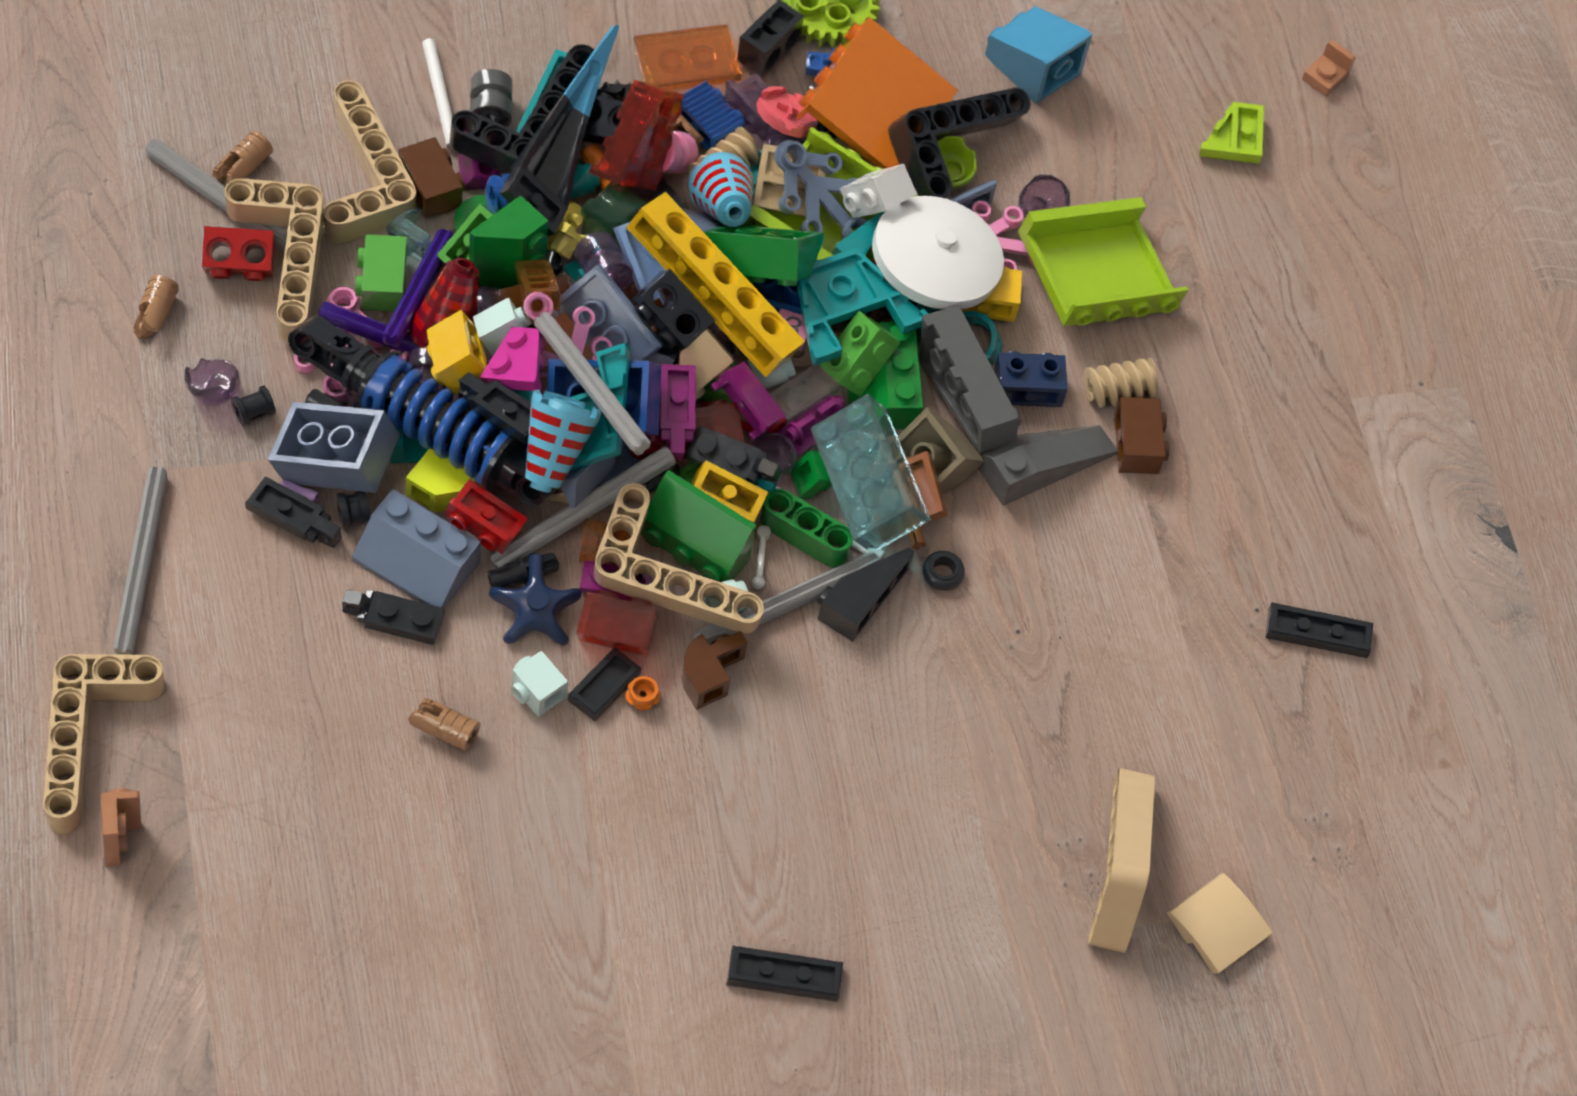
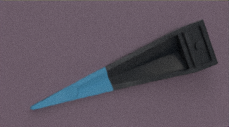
M619 24L612 26L511 166L509 169L510 175L499 193L509 203L520 195L549 221L548 236L555 234L568 210L585 130L605 66L619 31Z

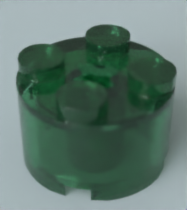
M611 181L595 199L591 198L583 205L581 209V215L584 216L582 235L595 239L603 252L609 257L624 261L625 257L613 228L631 222L639 210L649 202L617 181Z

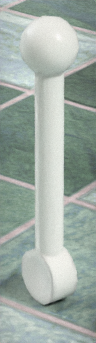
M765 525L759 526L757 529L759 548L756 576L751 582L754 589L757 590L765 586L763 568L766 540L770 538L771 534L770 528Z

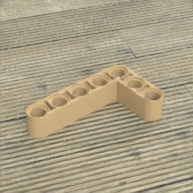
M352 80L338 83L334 89L336 118L373 187L334 200L325 206L323 212L325 237L332 243L343 244L365 237L366 234L371 235L412 220L416 215V188L363 87Z
M242 178L234 179L224 189L227 214L232 220L240 223L288 226L276 311L279 336L288 343L289 334L310 319L312 315L324 224L323 193L318 187L311 184ZM298 262H305V264H303V265H298V264H296V263H298ZM301 291L302 293L293 294L292 292ZM290 320L298 321L296 323H288Z
M630 483L622 487L596 555L594 566L596 582L604 588L735 632L741 631L747 634L755 631L761 622L764 605L759 596L634 554L647 517L650 495L648 490L638 483ZM628 499H636L642 506L638 509H630L624 502ZM623 530L628 532L631 538L626 541H619L614 538L613 533ZM613 562L617 564L619 570L615 573H607L601 568V565ZM642 573L648 574L653 578V582L647 585L640 584L635 577ZM673 585H681L685 587L688 593L683 596H676L671 593L669 588ZM708 596H715L721 601V605L715 608L709 607L704 603L703 599ZM743 607L750 608L755 613V617L744 619L738 614L737 610Z
M69 654L61 657L56 662L53 675L43 807L47 824L55 833H70L79 826L81 821L90 700L150 701L157 699L164 692L165 681L162 664L156 657L150 655ZM72 674L80 675V677L75 680L65 679L67 676ZM107 675H117V678L113 680H103ZM145 675L155 676L149 681L140 680ZM68 707L78 708L76 711L72 713L62 712L64 709ZM65 740L75 741L71 746H60ZM65 773L73 775L68 780L62 781L57 779L58 776ZM62 807L70 808L69 812L62 815L54 813Z
M1123 768L1118 769L1112 794L1106 877L1091 923L1088 945L1125 953L1149 878L1155 791L1154 775Z

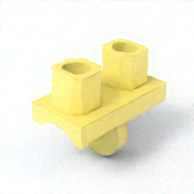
M569 202L568 210L555 234L548 236L547 240L548 251L553 250L567 259L571 258L578 245L588 249L592 242V239L577 233L575 230L583 222V211L578 204Z

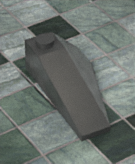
M1101 425L1017 435L1016 442L979 453L985 462L978 470L1002 506L1117 455L1118 450Z

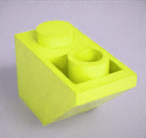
M429 449L406 476V496L433 512L446 511L448 503L458 495L469 479L480 486L481 484L476 482L475 478L468 477L465 474L464 468H454L450 464L449 458L441 459L435 455L433 449Z

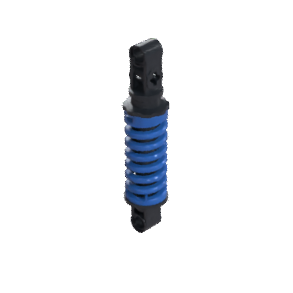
M322 316L311 317L289 334L288 343L294 354L304 358L322 370L327 376L339 381L347 390L357 392V407L384 410L396 429H403L404 434L410 439H418L419 444L425 449H434L435 455L439 458H449V462L454 468H464L465 474L470 478H475L474 480L481 484L485 490L492 491L497 486H501L526 505L536 507L558 489L552 488L551 493H547L530 487L531 481L525 478L527 450L523 448L524 444L501 428L498 431L499 427L489 420H486L480 427L483 416L473 409L466 415L469 406L466 403V399L460 398L452 403L453 392L449 388L442 389L437 394L438 382L430 378L422 383V371L419 369L411 370L413 366L402 359L395 351L386 352L380 356L374 348L360 343L354 336L343 332Z

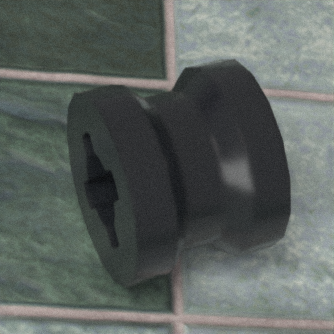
M356 491L350 495H346L343 492L336 493L337 510L342 528L350 527L354 522L368 524L370 510L366 492Z

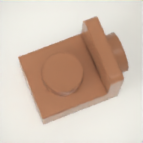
M1331 40L1327 43L1323 55L1304 71L1302 80L1327 97L1349 76L1355 56L1345 47Z

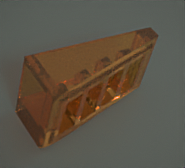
M549 259L515 262V271L523 304L529 294L542 292L551 298L553 311L560 310V290ZM540 299L534 300L531 304L534 312L540 311L543 307Z

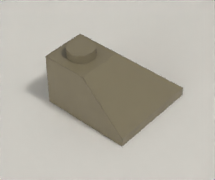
M926 408L893 440L899 442L902 457H913L925 451L932 456L942 494L961 485L985 462L968 438L931 408ZM884 449L881 455L889 463L886 449Z

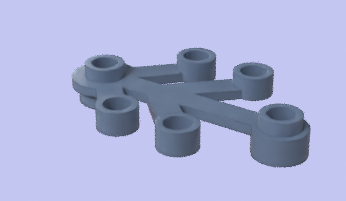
M792 140L784 141L777 146L775 161L778 167L784 171V195L778 202L779 208L783 213L792 214L800 209L802 202L799 195H797L798 177L805 184L806 221L802 222L800 226L801 231H810L808 224H811L815 232H823V225L820 221L819 202L842 228L843 239L852 233L851 229L855 231L867 222L860 217L852 219L830 193H841L840 188L857 180V178L844 180L815 176L808 167H820L825 174L832 175L842 168V159L837 153L831 152L827 155L810 153L806 151L801 143ZM787 153L791 155L792 162L788 159ZM828 159L833 161L834 168L829 166ZM787 198L793 202V208L788 206Z

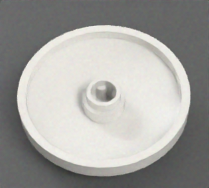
M934 196L911 197L885 211L873 234L872 250L874 259L885 279L904 296L931 308L945 309L958 304L961 309L976 306L992 294L1003 272L1004 256L1002 247L991 227L972 210L948 199Z

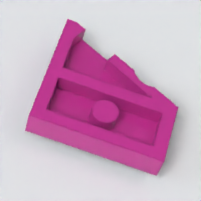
M511 327L481 374V381L486 383L487 381L493 382L497 380L509 389L525 391L536 389L540 391L542 382L539 379V370L543 369L544 359L542 352L545 348V338L537 328Z

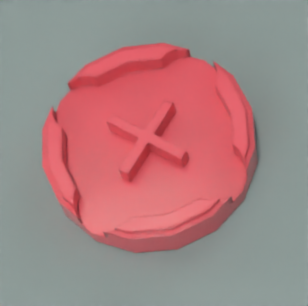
M770 86L763 89L756 107L762 119L773 129L795 138H806L810 128L813 127L815 129L817 127V119L809 113L800 120L795 118L803 107L799 104L803 95L796 92L794 95L785 93L787 89L781 86Z

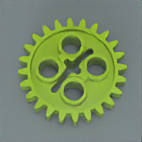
M781 0L804 15L801 36H807V44L812 42L813 39L818 40V47L820 48L824 42H829L831 48H835L838 41L844 46L847 40L843 37L848 29L855 22L860 25L868 17L876 22L880 10V0Z

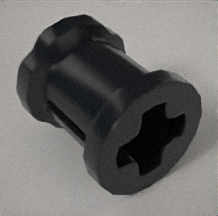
M265 385L260 386L257 392L244 397L234 396L231 398L235 415L243 427L248 425L250 420L268 414L272 416L276 414L273 399Z

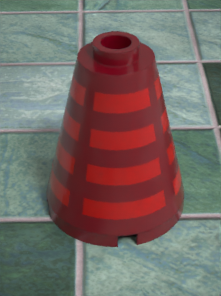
M456 258L455 260L448 261L413 316L408 335L422 349L427 351V346L429 345L427 329L456 312L462 310L474 323L473 316L477 315L479 271L473 262L465 258Z

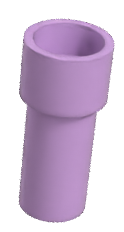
M286 479L281 482V485L318 504L320 499L319 492L310 488H303Z

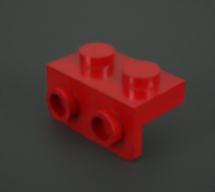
M471 479L466 482L458 495L451 499L444 514L452 525L462 531H468L477 537L484 548L490 551L496 550L502 555L528 520L527 517Z

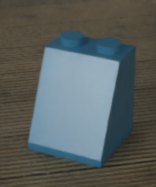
M1035 6L1025 13L1020 12L1004 27L995 28L987 38L988 44L985 56L1037 104L1081 75L1093 34L1087 29Z

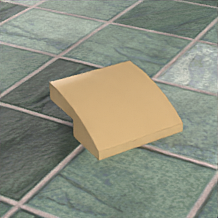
M763 144L753 204L762 209L782 212L778 202L784 195V171L778 167L775 161L777 146ZM787 153L788 159L792 162L791 155ZM808 166L815 176L825 177V173L820 167ZM798 177L797 195L801 198L802 204L800 209L792 214L806 217L805 184ZM787 198L788 206L793 208V202Z
M1225 873L1219 874L1167 913L1185 943L1194 944L1212 974L1220 973L1273 933L1254 905Z

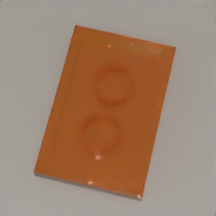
M727 24L634 36L633 43L647 93L691 88L704 81H708L709 85L741 81L742 73Z

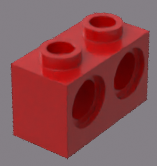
M204 226L202 268L204 272L210 273V277L216 279H230L231 274L244 275V279L249 281H264L265 276L273 277L276 240L274 231ZM220 246L228 247L231 250L229 258L225 261L214 260L213 252L216 248ZM255 248L262 249L265 252L264 259L257 264L247 261V254Z

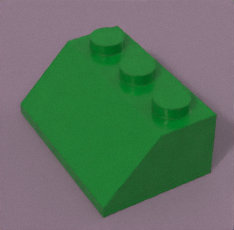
M521 195L470 231L469 260L474 263V266L479 271L478 295L494 296L493 292L500 289L545 279L549 221Z
M725 225L704 231L707 237L746 276L749 282L763 283L766 282V278L777 279V284L783 286H796L799 280L810 277L824 240V233L748 225L737 227Z
M895 322L879 323L901 343L861 396L847 389L851 430H904L922 413L923 399L916 329L902 334Z
M668 470L649 503L647 517L640 535L650 545L661 547L672 554L674 559L680 564L691 566L699 571L703 577L723 582L735 579L749 562L756 524Z

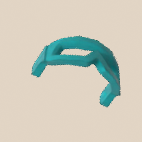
M962 311L969 324L981 326L991 332V345L985 355L990 365H994L998 353L1002 352L1003 348L1002 339L995 324L985 314L976 311Z

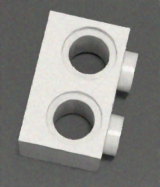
M904 164L870 172L840 188L844 206L851 213L852 218L887 211L917 195Z

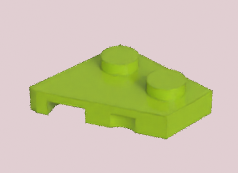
M1232 102L1226 110L1223 119L1219 120L1213 128L1212 134L1207 141L1201 144L1199 156L1260 164L1263 148L1264 105Z

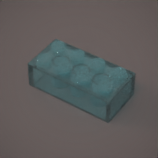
M866 394L811 427L848 528L856 543L869 552L880 550L931 520L888 411L873 397Z

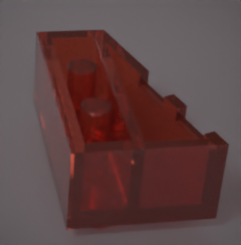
M634 80L616 116L621 121L613 137L606 136L602 145L607 149L599 165L592 164L588 173L619 185L656 190L663 176V165L667 152L672 145V135L676 121L682 112L684 94L652 83Z

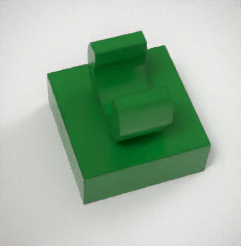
M809 451L790 469L799 498L811 499L819 491H827L835 484L834 479H829L827 470L830 469V466L823 461L820 452Z

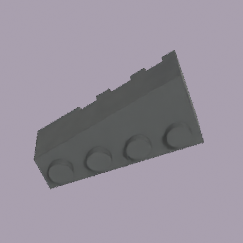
M959 304L922 316L919 364L979 453H983L1016 442L1018 426L1021 424L1020 415L1007 397Z

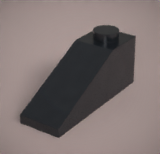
M908 547L841 577L833 588L828 586L818 600V604L821 605L818 620L853 642L910 569L914 551Z

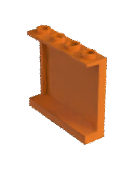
M868 17L860 25L855 22L845 33L843 38L847 42L844 46L840 44L829 57L832 64L829 68L825 66L814 79V82L818 85L814 90L810 88L801 98L799 104L803 107L795 118L800 120L807 113L811 114L874 167L885 169L899 165L889 138V126L913 109L950 102L958 89L872 18Z

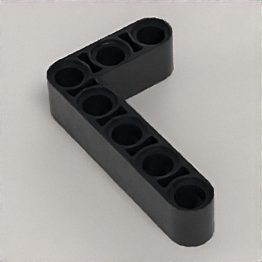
M578 44L569 50L520 132H516L472 111L462 110L455 113L451 120L449 137L452 149L497 171L510 174L509 169L591 56L594 49L589 45Z
M1010 88L913 109L894 121L889 126V138L899 165H905L917 195L946 199L952 193V182L937 143L939 139L945 136H963L1007 126L1028 113L1031 107L1030 98L1024 90Z

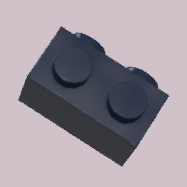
M1017 351L998 353L994 372L1012 405L1062 407L1068 390L1065 355H1054L1052 353L1024 354Z

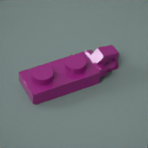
M661 364L659 433H661V441H669V450L673 454L675 461H683L685 442H693V434L695 433L696 365Z

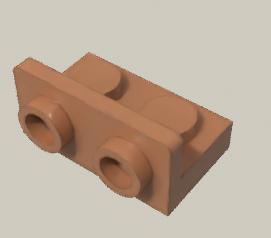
M117 788L109 793H101L105 866L121 865L120 851H127L126 830L142 828L140 792L131 791L126 788Z

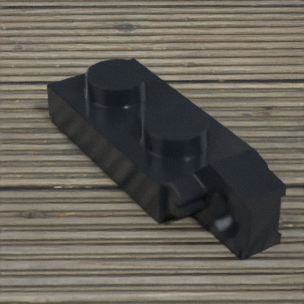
M469 372L459 379V394L467 400L466 403L473 410L524 445L528 442L531 403L497 380L484 383Z
M700 425L693 437V442L690 443L684 454L686 460L701 466L707 460L752 483H756L757 479L760 478L776 485L782 474L779 465L767 460L768 454L761 449Z
M264 477L245 502L247 510L305 541L307 539L309 542L314 543L318 539L319 542L335 548L342 538L341 527L330 522L331 516L325 512L323 506L268 477Z
M346 590L342 600V612L356 615L357 621L364 623L365 628L431 645L435 644L444 617V608L379 591L366 590L364 594L362 592Z

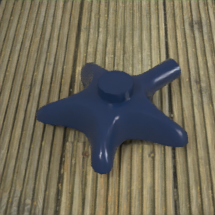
M532 554L529 556V579L525 587L521 589H506L493 586L489 590V595L493 600L506 606L515 615L513 625L503 636L504 643H514L523 635L532 631L542 632L561 645L567 644L569 641L567 634L558 624L556 616L558 612L577 602L582 597V591L578 588L555 590L547 587L543 577V555Z

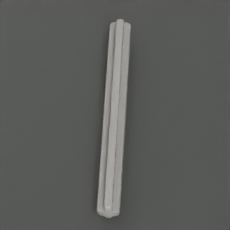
M152 139L146 145L145 149L148 157L227 212L224 185L160 140ZM243 223L250 229L274 231L276 236L275 247L285 253L287 230L277 225Z
M542 312L540 317L534 320L536 328L631 451L636 455L643 454L644 450L650 447L649 439L554 317L548 312Z
M667 447L657 450L591 491L576 508H571L568 505L515 538L503 555L497 551L490 554L492 563L497 569L516 563L518 558L523 559L615 502L621 488L630 483L642 485L676 463L673 454Z
M152 466L147 472L113 645L114 654L118 655L134 654L167 482V471L162 467Z
M869 552L763 600L764 611L759 625L820 598L823 591L828 586L833 588L841 577L873 564L880 559L875 552ZM745 608L743 611L738 612L744 619L755 617V613L750 608ZM710 624L695 631L693 640L703 634L708 644L711 645L719 636L724 634L731 636L737 632Z

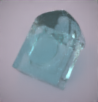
M414 208L395 217L386 226V230L389 236L407 237V256H413L421 262L430 246V235L415 225L422 209Z

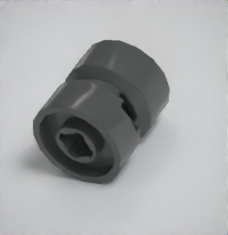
M485 69L475 73L471 78L470 111L508 127L512 121L513 80L510 75L497 69Z

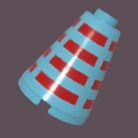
M717 152L705 156L698 166L695 165L688 179V191L694 205L703 213L727 226L737 227L744 224L751 213L754 178L749 166L742 158L728 152Z
M533 390L525 478L531 481L530 487L547 493H551L552 488H560L602 415L600 409L593 406L592 411L584 409L586 403L548 391H544V395H542L539 390Z

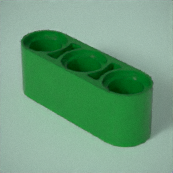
M776 488L773 492H768L762 505L760 521L762 525L770 528L771 533L831 568H836L848 562L853 544V533L846 525L785 489ZM772 509H780L783 512H775ZM801 526H808L812 530H805ZM830 544H838L841 548H835Z

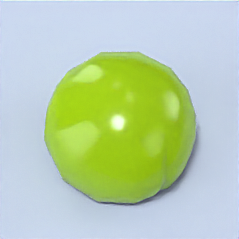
M945 136L939 139L937 143L952 182V189L962 188L971 182L977 170L975 151L965 145L962 137Z

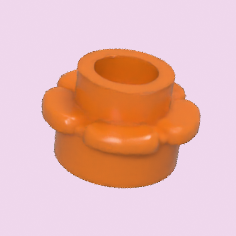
M639 676L628 684L629 690L625 693L627 702L632 706L635 705L636 709L641 711L650 710L652 705H657L661 699V692L658 690L656 681L648 676ZM645 692L646 696L642 697L640 693Z

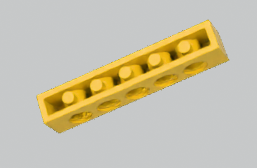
M666 192L643 206L626 228L665 270L671 269L714 318L715 324L765 377L786 363L804 344L805 341Z

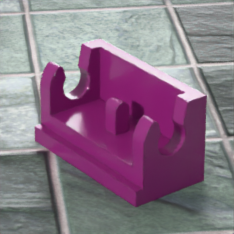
M745 362L724 372L720 376L721 379L711 385L714 391L723 388L755 431L749 434L752 440L765 435L786 416Z

